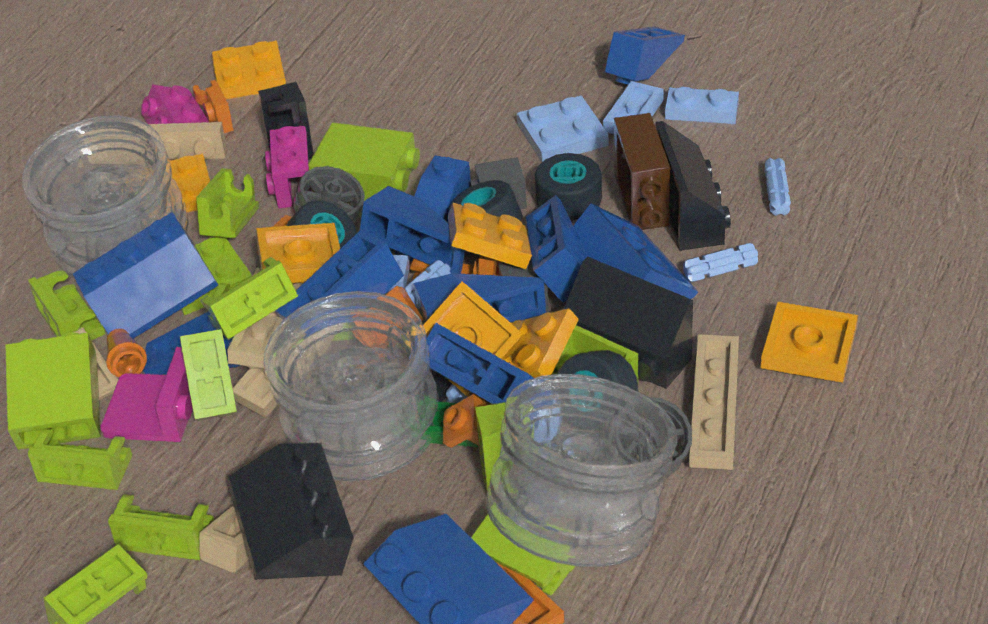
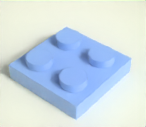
M582 95L566 98L563 101L544 106H536L517 113V124L541 163L545 159L557 154H580L609 146V134Z

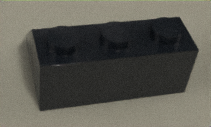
M664 121L655 122L657 133L670 166L669 221L679 250L724 245L725 229L731 226L730 212L727 205H721V190L719 183L712 181L713 174L710 160H704L700 147L695 142Z
M588 256L583 260L564 309L569 308L579 319L576 324L577 326L638 353V377L646 382H651L667 389L692 360L693 300Z
M321 443L278 444L228 477V488L255 580L342 575L354 537Z

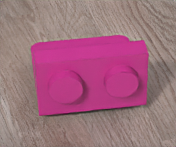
M176 347L167 375L126 373L119 377L100 427L103 437L113 439L115 436H121L129 440L181 442L187 422L192 415V404L181 347Z

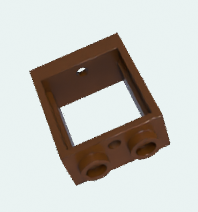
M651 113L614 118L615 179L629 222L639 226L642 230L669 226L670 166Z

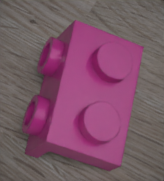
M152 84L148 96L142 101L141 113L147 124L209 122L192 93L182 86L166 87Z
M286 126L270 130L271 150L265 151L267 170L271 173H266L269 195L276 194L278 209L293 207L291 178L303 177L309 171L305 126Z

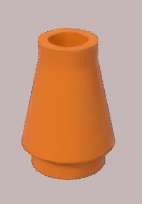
M112 330L106 339L108 345L106 360L108 370L116 377L126 373L140 374L147 362L145 350L130 337L126 330Z

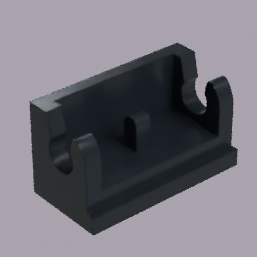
M297 82L258 91L269 150H271L270 130L286 126H305L308 160L312 159L314 152L306 103Z

